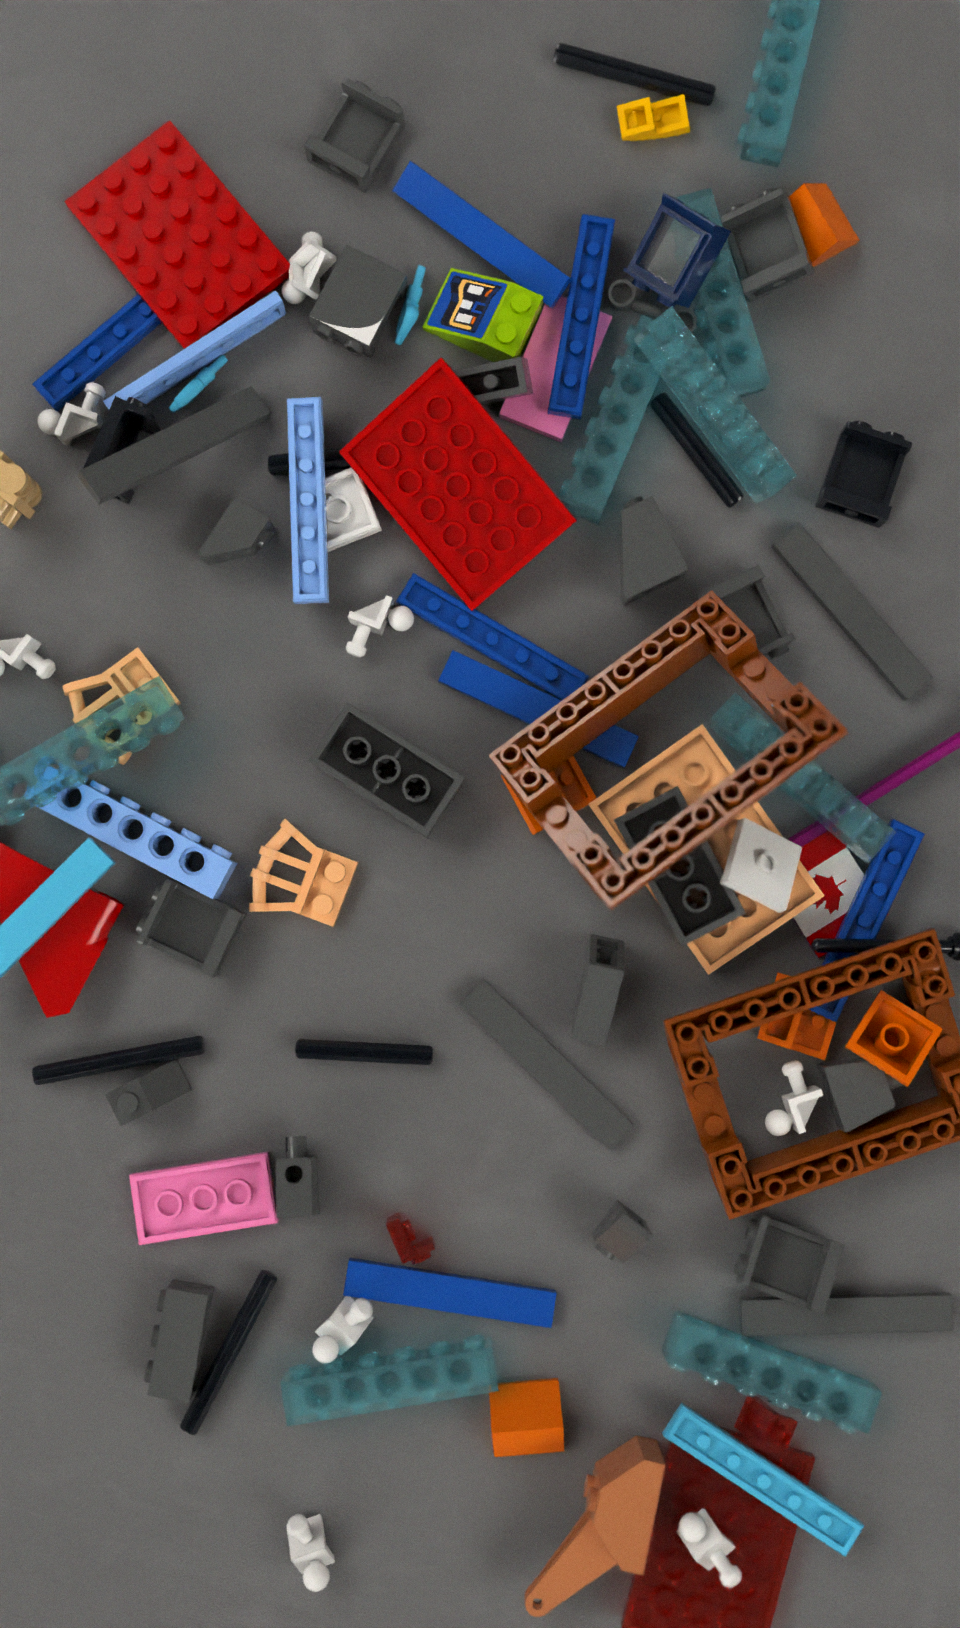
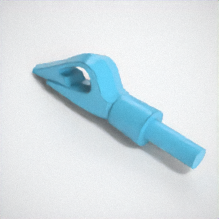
M421 265L417 268L413 284L408 286L406 299L400 312L394 342L397 345H402L419 316L418 303L423 292L421 284L426 270Z
M221 355L209 368L205 366L174 398V402L169 407L170 411L175 413L191 403L216 378L215 373L228 359Z

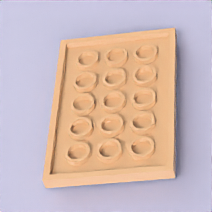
M701 724L588 805L621 852L625 854L630 849L614 821L616 818L676 786L679 787L688 806H690L736 770L704 725ZM758 801L707 839L723 871L738 820L745 817L782 836ZM662 824L657 825L655 829L657 830L662 827ZM687 858L679 859L670 866V869L672 871L679 870L683 874L688 871L686 865H689L690 862ZM799 860L786 911L778 913L735 891L746 914L689 942L687 945L709 975L825 895ZM647 883L645 886L648 888L652 896L655 898L649 884ZM692 888L689 890L690 896L686 898L689 902L695 901L700 905L704 902L702 897L707 894L704 890L698 891L696 888Z

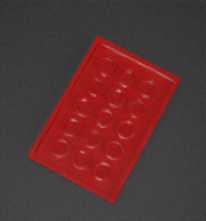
M170 120L64 201L71 213L183 349L254 305L289 277L291 264Z
M442 357L339 451L342 457L471 611L482 604L578 521Z

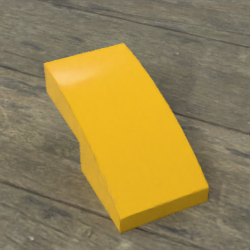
M684 94L651 103L650 97L617 105L623 141L653 140L691 132Z

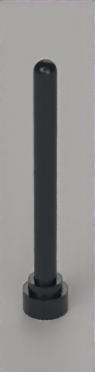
M960 933L949 936L947 940H938L943 954H947L949 957H953L954 960L960 961ZM818 938L813 940L811 947L817 953H860L898 939Z

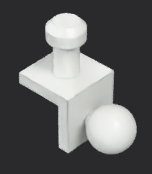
M307 232L302 237V247L289 259L291 264L289 279L282 286V295L290 304L301 303L306 298V295L317 300L320 295V277L337 261L334 254L322 247V237L318 233Z
M94 382L86 384L84 392L87 394L82 407L66 402L62 414L54 409L43 410L37 420L40 430L45 434L55 435L62 444L70 446L72 439L94 429H101L104 421L99 414L95 413L99 400H103L106 391L104 387Z
M387 595L385 599L355 612L350 611L348 619L351 624L358 627L352 642H347L345 647L347 653L359 658L365 656L367 649L364 646L370 631L382 635L388 620L390 626L396 631L408 630L414 622L412 611L406 606L394 607L393 598Z
M28 634L21 638L0 640V676L5 670L4 661L19 670H22L26 664H29L36 670V675L41 679L51 677L56 667L52 660L49 658L45 660L35 653L42 643Z
M797 1060L787 1062L782 1067L783 1075L788 1076L793 1090L792 1093L781 1096L786 1112L783 1110H773L765 1118L766 1129L775 1136L787 1134L791 1126L799 1134L806 1132L805 1125L818 1098L823 1096L822 1090L817 1086L806 1087L801 1073L804 1068L802 1063Z
M345 1296L331 1316L316 1329L315 1333L320 1337L314 1342L312 1351L317 1361L330 1363L335 1360L338 1353L342 1355L357 1342L373 1319L371 1316L373 1307L367 1299L359 1298L355 1301L351 1297Z
M702 1508L697 1513L685 1514L680 1519L679 1529L676 1532L695 1561L708 1571L716 1566L721 1574L720 1581L722 1584L730 1588L736 1586L741 1580L742 1572L737 1565H732L726 1557L736 1548L734 1543L721 1533L706 1509Z
M296 1514L289 1519L286 1525L291 1561L300 1573L303 1574V1582L306 1588L310 1591L318 1592L327 1586L330 1574L326 1565L335 1563V1558L326 1545L322 1516L318 1514L306 1518L302 1514Z

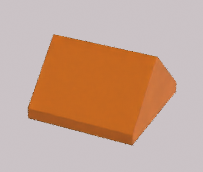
M804 183L789 196L813 267L859 242V238L826 183Z
M880 990L855 1027L845 1047L908 1087L943 1028L883 990Z
M558 1378L489 1383L494 1457L564 1452L563 1419Z

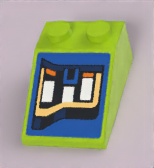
M451 268L422 329L492 362L521 357L542 312L543 296L510 281Z

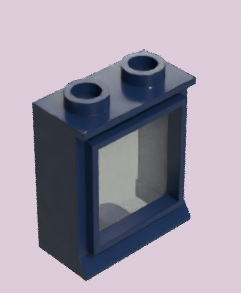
M663 193L659 209L628 268H624L623 271L634 277L632 284L648 293L651 289L658 293L656 300L665 306L674 309L677 304L689 308L731 231L711 222L706 218L707 216L699 211L687 207L682 200Z

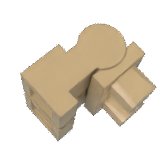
M0 450V522L12 529L21 515L30 520L35 513L32 507L36 506L42 498V489L29 474Z

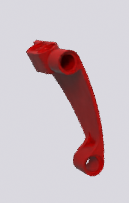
M0 840V922L2 924L54 870L14 850ZM89 889L19 960L46 1018L70 1013L109 939L108 935L124 907L121 901L103 892Z

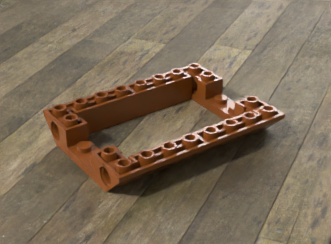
M711 590L488 756L516 796L594 894L612 910L847 735L848 730L801 682L793 686L758 650L755 634ZM711 654L782 729L785 735L619 858L621 868L607 844L598 833L594 834L563 797L556 782L548 773Z
M934 928L663 1020L667 1044L710 1175L729 1220L960 1141V1035L948 999L956 995ZM902 977L911 1009L943 1028L926 1056L938 1096L877 1116L851 1131L844 1132L839 1129L747 1161L742 1143L735 1135L717 1077L720 1076L714 1057L709 1052L704 1038L708 1043Z

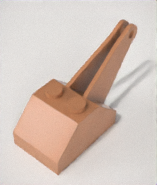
M636 1435L595 1462L593 1475L587 1474L583 1493L584 1497H587L585 1512L525 1591V1608L530 1615L534 1617L546 1615L616 1564H618L621 1571L643 1575L665 1469V1462L656 1439Z

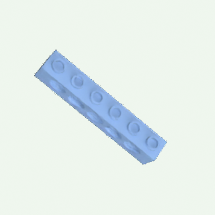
M61 764L59 769L47 766L28 801L29 803L211 899L218 900L238 864L230 859L232 855L230 851L216 844H213L211 849L200 844L199 842L202 837L186 828H183L181 833L170 828L171 820L155 812H152L150 817L139 811L141 805L125 796H122L120 801L109 796L108 794L111 789L94 780L91 781L90 785L78 779L81 773L64 764ZM79 789L82 795L81 802L77 806L71 807L68 801L69 794L73 790ZM104 805H109L112 809V817L108 822L102 823L98 817L99 810ZM138 820L143 826V832L139 838L132 839L128 829L132 822ZM169 836L173 840L174 847L170 854L164 856L159 851V842L162 838ZM199 852L204 857V865L202 869L194 872L189 866V858L192 854Z

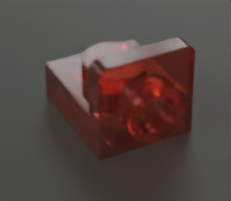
M400 1212L387 1218L386 1227L402 1264L409 1261L413 1265L418 1264L432 1256L430 1252L435 1250L433 1236L413 1244L412 1241L417 1239L410 1220L403 1221Z
M748 1394L734 1427L757 1447L785 1454L798 1422L792 1417L779 1414L759 1397Z

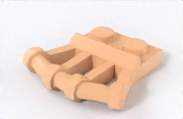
M138 647L102 674L73 681L62 686L64 695L69 696L74 714L73 722L77 727H82L88 734L87 740L92 746H98L115 756V761L121 765H124L129 760L134 747L144 731L155 725V722L181 704ZM106 684L111 685L112 689L86 707L82 692ZM121 698L127 707L99 727L93 719L94 716L115 700ZM132 717L138 720L122 745L108 737L109 734Z
M284 819L279 824L281 828L265 846L261 845L259 863L257 868H253L251 871L253 903H249V912L292 911L334 927L359 862L317 847L293 824ZM293 837L312 854L310 863L278 851ZM274 859L306 871L301 886L269 874ZM266 882L296 893L295 902L266 903Z

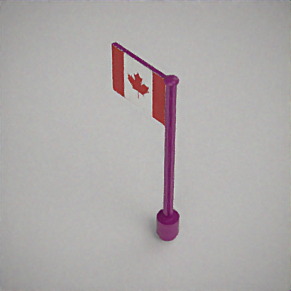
M960 731L787 838V840L802 847L799 860L825 895L793 917L810 947L815 939L835 938L864 877L862 870L834 826L959 749ZM813 950V952L815 953V955L817 956V958H820V957H822L823 955L826 954V953H817V952H815V951Z

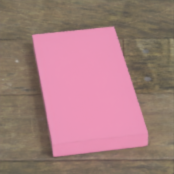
M563 296L560 297L554 308H550L546 304L544 305L523 355L524 358L528 359L533 394L506 399L499 413V418L559 442H562L571 418L547 413L567 298ZM601 311L598 317L589 374L613 317Z
M269 1151L136 1172L129 1175L139 1245L279 1222V1218H276V1197Z

